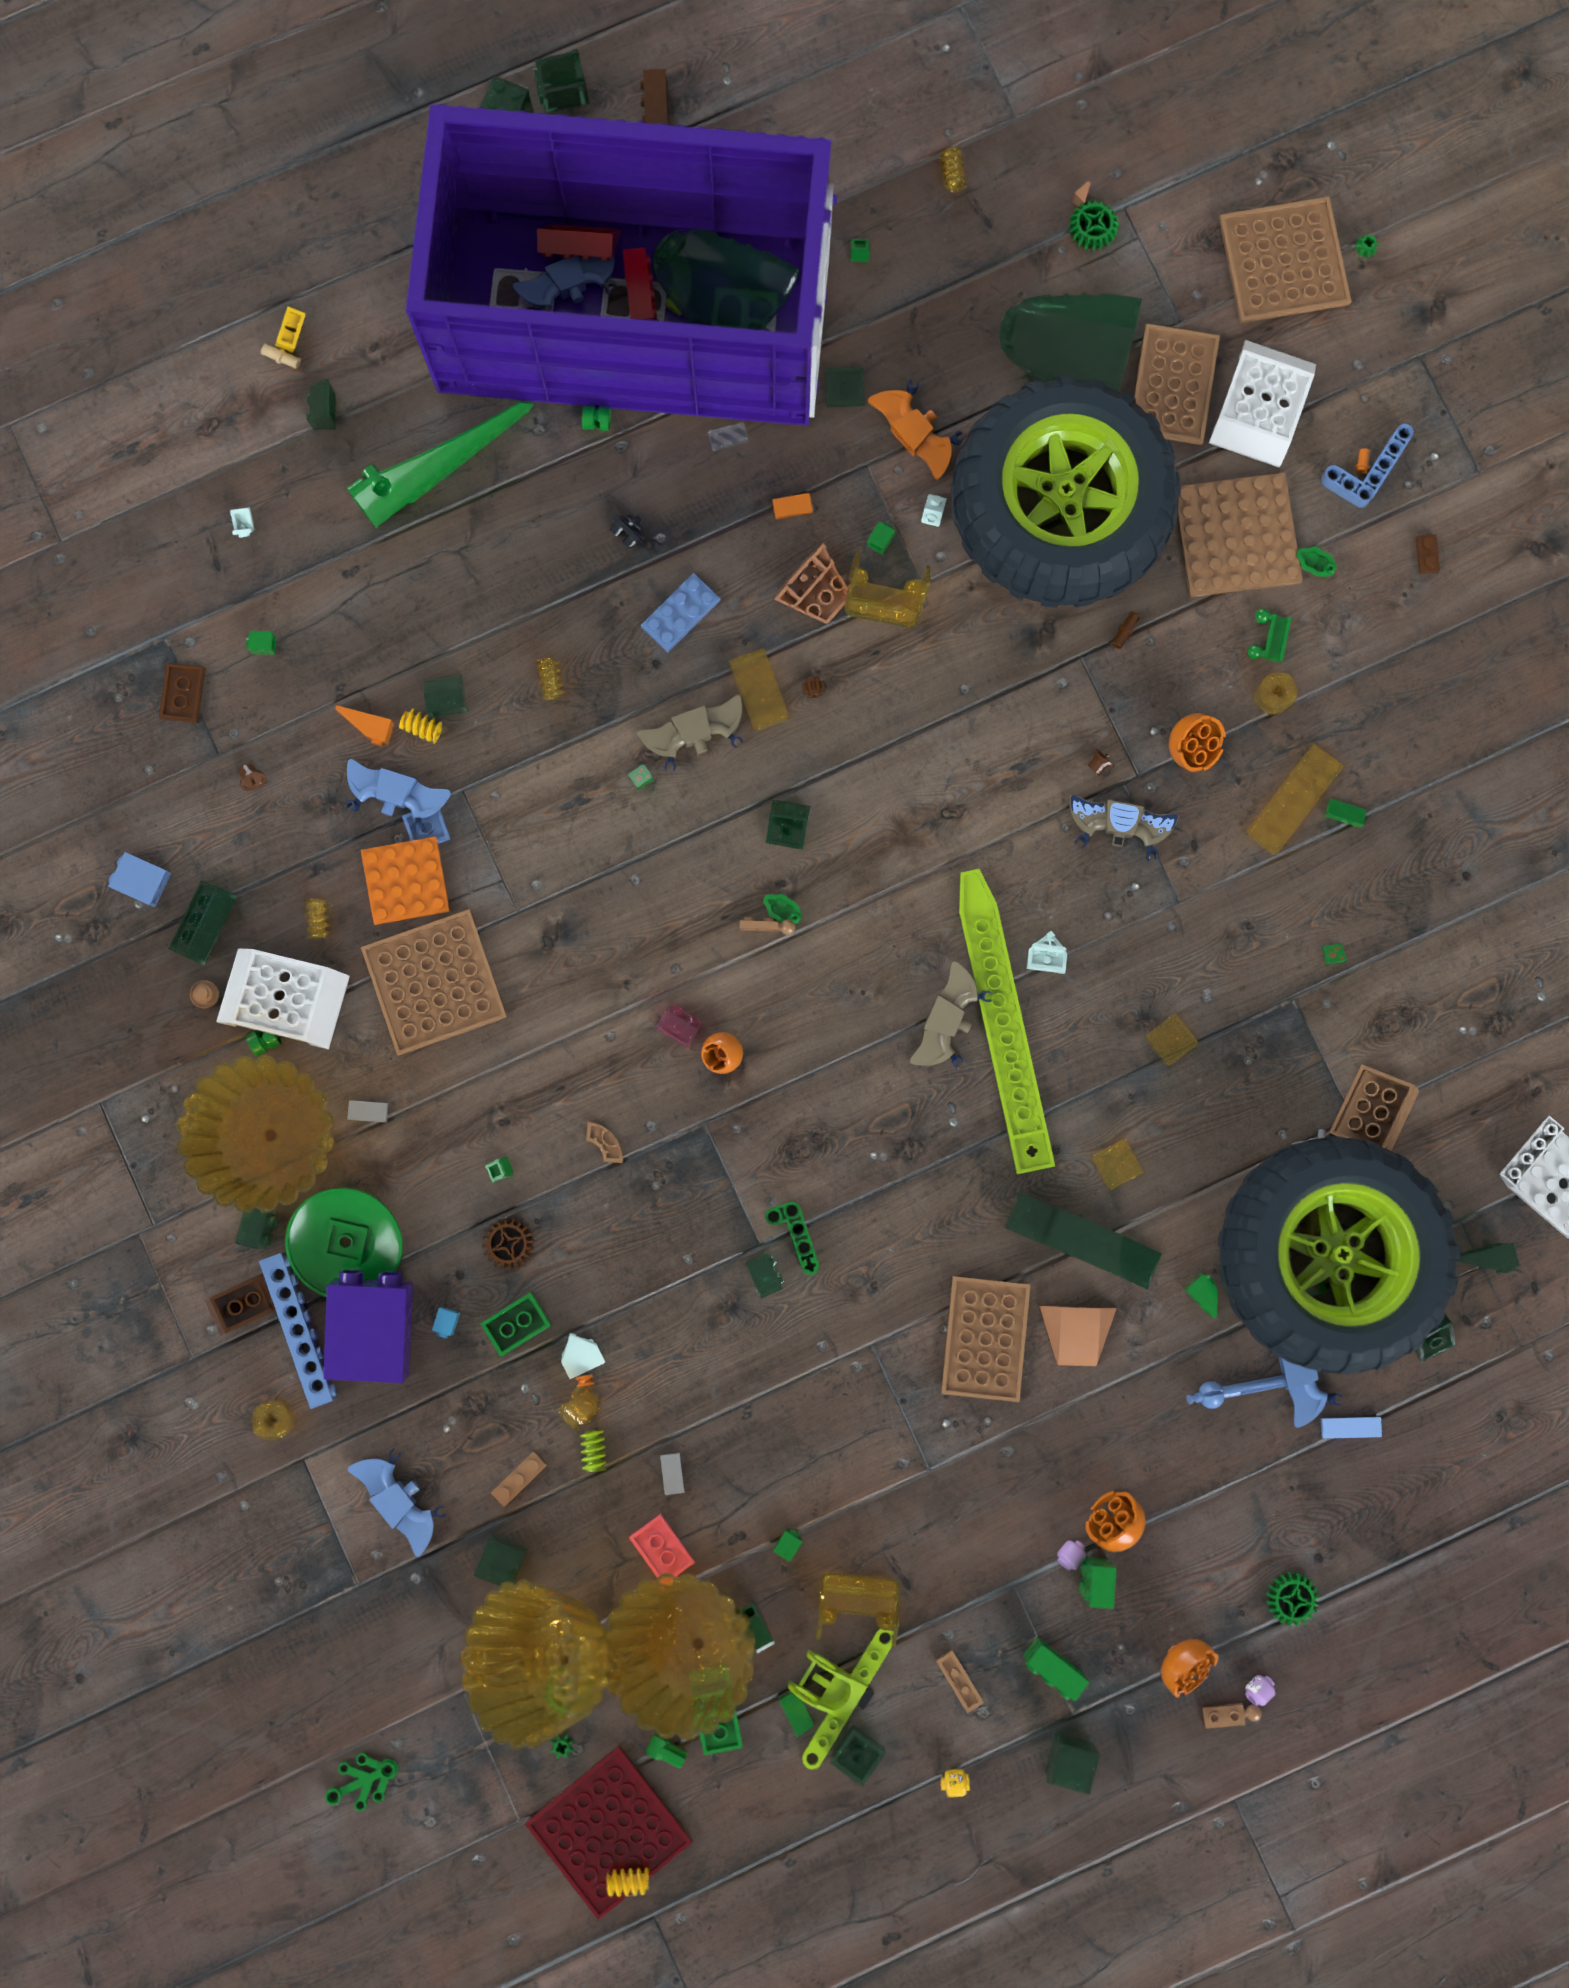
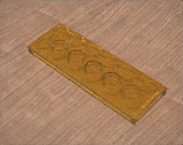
M1313 743L1245 834L1276 856L1344 765Z

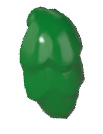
M1318 547L1301 548L1296 553L1302 569L1311 572L1315 576L1328 577L1336 571V563L1333 557Z
M782 893L778 895L768 894L764 897L763 901L768 915L779 923H782L784 920H791L794 924H798L801 921L802 913L799 906Z

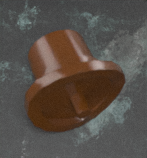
M1097 748L1093 751L1095 756L1088 766L1100 776L1110 766L1112 768L1115 767L1108 760L1110 756L1108 753L1104 755Z
M246 764L239 770L241 776L240 787L244 791L255 790L266 781L264 773L256 770L252 764Z

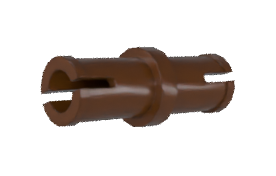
M1130 611L1124 623L1120 624L1118 627L1119 631L1113 641H1111L1113 647L1121 649L1128 636L1132 635V629L1140 619L1137 613Z

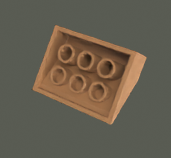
M1361 1065L1329 1134L1337 1137L1372 1141L1392 1151L1420 1091L1416 1085Z

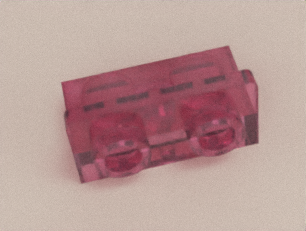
M670 1005L662 1015L656 1029L689 1048L703 1024L698 1018L684 1013L680 1007Z

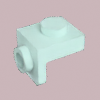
M928 494L921 522L939 527L947 498Z
M250 507L231 509L230 513L234 527L233 535L238 534L239 537L250 536V533L255 530Z

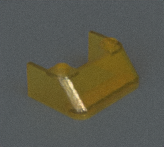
M856 551L845 599L846 614L851 617L907 628L916 626L930 586V566L926 565L922 580L911 579L907 581L903 590L867 583L868 573L860 568V551Z
M832 1572L825 1573L821 1577L816 1640H820L822 1624L830 1625L835 1623L837 1614L843 1613L876 1617V1623L880 1629L892 1631L891 1647H896L899 1628V1583L892 1578Z

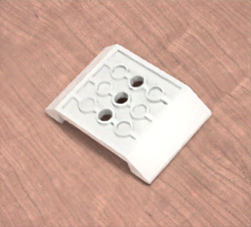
M1245 340L1238 365L1209 443L1280 468L1315 374L1316 364ZM1244 388H1251L1253 390V394L1246 395L1244 393ZM1264 393L1269 394L1271 400L1264 401L1261 395ZM1286 400L1289 406L1286 408L1281 407L1279 401Z
M238 949L216 1022L234 1027L238 1025L329 1049L350 976L328 967L263 951ZM288 972L290 979L287 982H282L280 976ZM284 991V998L280 1001L276 1000V992ZM273 1009L279 1010V1016L276 1019H271L269 1016Z
M1548 1116L1499 1175L1511 1191L1569 1239V1137L1562 1132L1565 1128L1551 1116ZM1562 1178L1566 1179L1568 1183L1565 1189L1559 1186V1181ZM1549 1193L1555 1195V1202L1552 1204L1547 1201Z

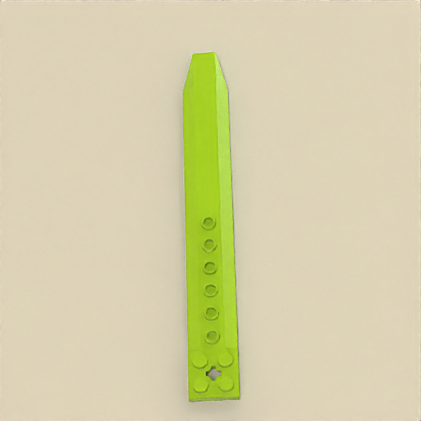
M980 869L961 872L959 914L977 993H981L984 990L992 992L985 994V999H991V1002L978 1000L1016 1173L1022 1174L1055 1167L998 906ZM1029 1146H1032L1033 1149H1037V1152L1034 1153V1157H1031L1030 1154H1027Z

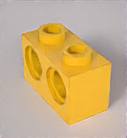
M287 307L274 347L284 349L293 354L306 313Z

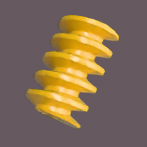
M414 708L410 712L406 711L400 720L399 728H405L408 733L412 731V734L415 736L419 734L421 739L426 737L428 742L433 740V744H435L442 731V721H439L436 725L435 718H432L430 722L428 721V715L421 718L422 712L414 715Z
M629 1868L628 1875L625 1874L624 1869H621L620 1875H617L616 1869H613L612 1875H609V1872H607V1891L609 1897L613 1896L614 1890L617 1896H621L622 1890L625 1896L629 1895L630 1890H632L634 1896L637 1895L638 1889L641 1895H645L646 1889L649 1891L648 1868H645L644 1874L641 1873L640 1868H637L636 1874H633L632 1868Z

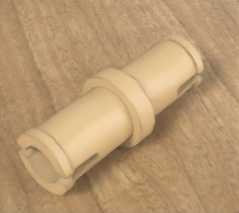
M266 343L261 349V355L276 360L278 364L283 363L295 369H298L301 358L286 353L284 349L279 350Z

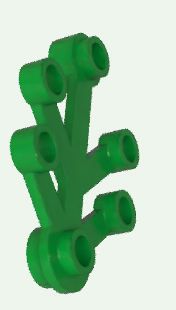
M361 1752L356 1757L357 1764L377 1769L369 1773L351 1766L348 1761H342L338 1766L339 1773L343 1775L348 1774L359 1779L341 1788L331 1787L325 1794L326 1802L329 1805H336L340 1802L342 1796L363 1786L360 1796L354 1804L355 1809L361 1812L367 1807V1797L373 1781L379 1778L381 1779L378 1789L375 1790L372 1798L376 1803L382 1802L385 1798V1789L389 1779H393L398 1773L399 1767L397 1762L390 1758L381 1762L370 1758L366 1752ZM364 1756L366 1761L361 1762L359 1757ZM341 1765H347L348 1770H342ZM387 1765L392 1767L391 1772H388L385 1767ZM336 1792L338 1797H332L331 1793ZM376 1793H381L382 1798L378 1799ZM358 1802H363L364 1807H359Z

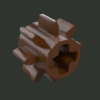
M819 676L807 677L805 679L806 683H802L803 694H807L808 698L821 697V692L825 691L824 680L820 681Z

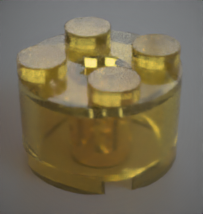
M1271 673L1257 686L1254 694L1255 702L1261 710L1268 714H1280L1287 710L1296 700L1297 685L1288 673Z
M585 1386L583 1388L577 1387L570 1395L572 1399L568 1403H563L558 1409L559 1417L576 1432H580L582 1430L580 1426L582 1424L586 1426L600 1409L597 1405L603 1404V1401Z
M274 1399L261 1403L256 1407L251 1418L254 1434L268 1441L286 1436L295 1425V1412L283 1400ZM270 1418L277 1419V1422L273 1423V1421H270Z

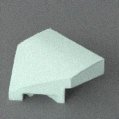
M1052 931L1029 948L1027 969L1065 974L1067 949L1060 944Z
M570 1333L564 1352H562L561 1362L569 1379H572L605 1363V1359L593 1339L588 1340Z

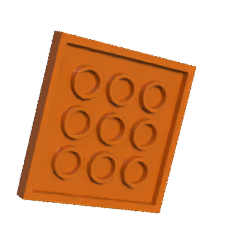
M436 836L361 850L374 925L450 912Z

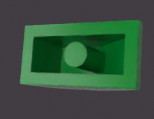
M1200 1273L1184 1290L1211 1318L1215 1319L1217 1317V1287L1214 1285L1215 1280L1209 1274L1204 1275Z

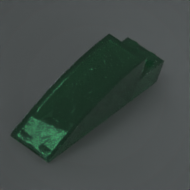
M1018 1193L1004 1229L1145 1289H1148L1162 1253L1121 1234L1023 1193Z

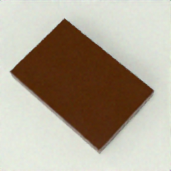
M166 663L159 719L198 723L205 667Z

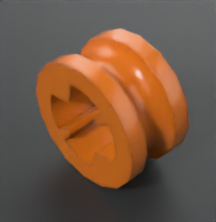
M593 1375L576 1377L578 1381L577 1388L594 1385V1382L591 1380Z

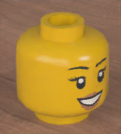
M963 1769L946 1770L944 1777L941 1778V1789L946 1790L948 1797L965 1796L967 1791H970L969 1775L965 1774Z

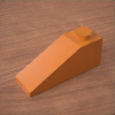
M336 705L335 709L367 737L371 744L376 746H382V744L389 745L394 727L391 719Z

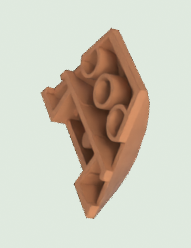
M822 543L783 584L774 600L828 624L852 595L842 576L839 575L833 559L830 558L826 550L825 544Z
M1039 1306L1057 1365L1097 1366L1117 1308Z

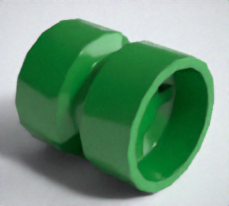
M595 405L583 406V430H594L595 428L598 431L610 430L611 407L599 406L596 409Z
M254 1030L245 1036L251 1051L256 1057L267 1053L268 1048L273 1050L282 1045L280 1036Z

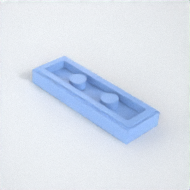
M1381 1417L1321 1418L1322 1438L1382 1437Z

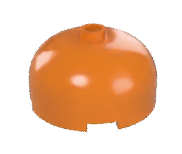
M1194 713L1183 717L1176 723L1169 737V751L1173 760L1179 766L1192 772L1208 770L1219 760L1224 749L1221 748L1223 737H1226L1225 729L1218 719L1206 714Z
M1115 1491L1108 1492L1098 1499L1090 1509L1094 1512L1090 1516L1089 1521H1086V1531L1091 1540L1104 1550L1111 1552L1124 1551L1135 1545L1141 1538L1146 1523L1145 1513L1140 1503L1128 1492L1116 1493ZM1109 1502L1108 1508L1115 1516L1112 1517L1104 1509L1098 1510V1508L1102 1504Z
M1184 1640L1168 1650V1654L1161 1666L1162 1681L1175 1697L1179 1698L1181 1693L1187 1695L1209 1676L1207 1673L1211 1665L1216 1666L1219 1656L1202 1640Z

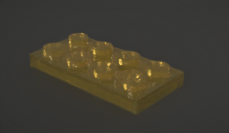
M764 648L729 660L754 732L790 719Z

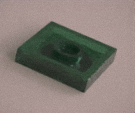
M863 367L826 368L827 407L864 406Z

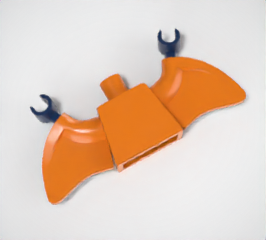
M912 379L908 381L907 392L889 390L869 397L868 403L886 416L891 425L890 431L912 456L916 454L928 464L934 478L939 480L950 462L951 443L960 445L964 440L957 438L962 434V431H956L951 438L948 436L938 437L933 434L934 428L931 423L937 419L935 413L929 410L922 415L918 409L913 410L911 407L912 394L917 392L919 386L918 382L917 386L912 387Z

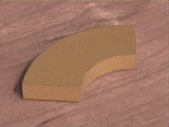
M587 1122L586 1141L592 1142L600 1148L603 1154V1162L623 1163L622 1148L615 1135L600 1124Z

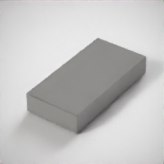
M349 1100L347 1120L387 1123L389 1103Z
M680 1453L660 1455L665 1495L684 1493Z

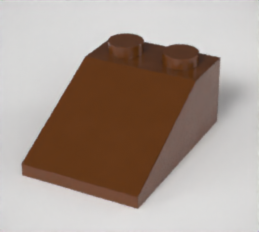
M263 1273L205 1300L220 1336L276 1310Z

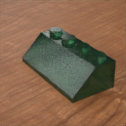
M201 880L168 949L205 965L206 961L210 958L214 944L219 939L222 927L227 922V916L235 905L237 895Z

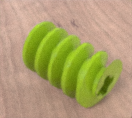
M589 1430L580 1435V1438L586 1440L580 1443L581 1446L586 1447L581 1453L587 1455V1457L581 1459L582 1462L587 1463V1465L582 1467L583 1470L588 1472L607 1470L601 1467L606 1464V1460L601 1459L606 1456V1453L600 1451L605 1448V1444L599 1443L605 1440L604 1436L599 1435L604 1430Z

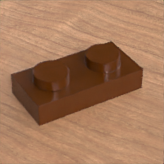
M1436 534L1418 535L1416 537L1419 574L1438 573L1440 565Z

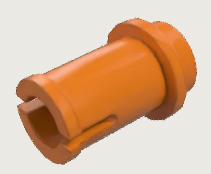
M1363 448L1359 450L1358 464L1355 466L1358 474H1367L1371 468L1369 465L1370 449Z

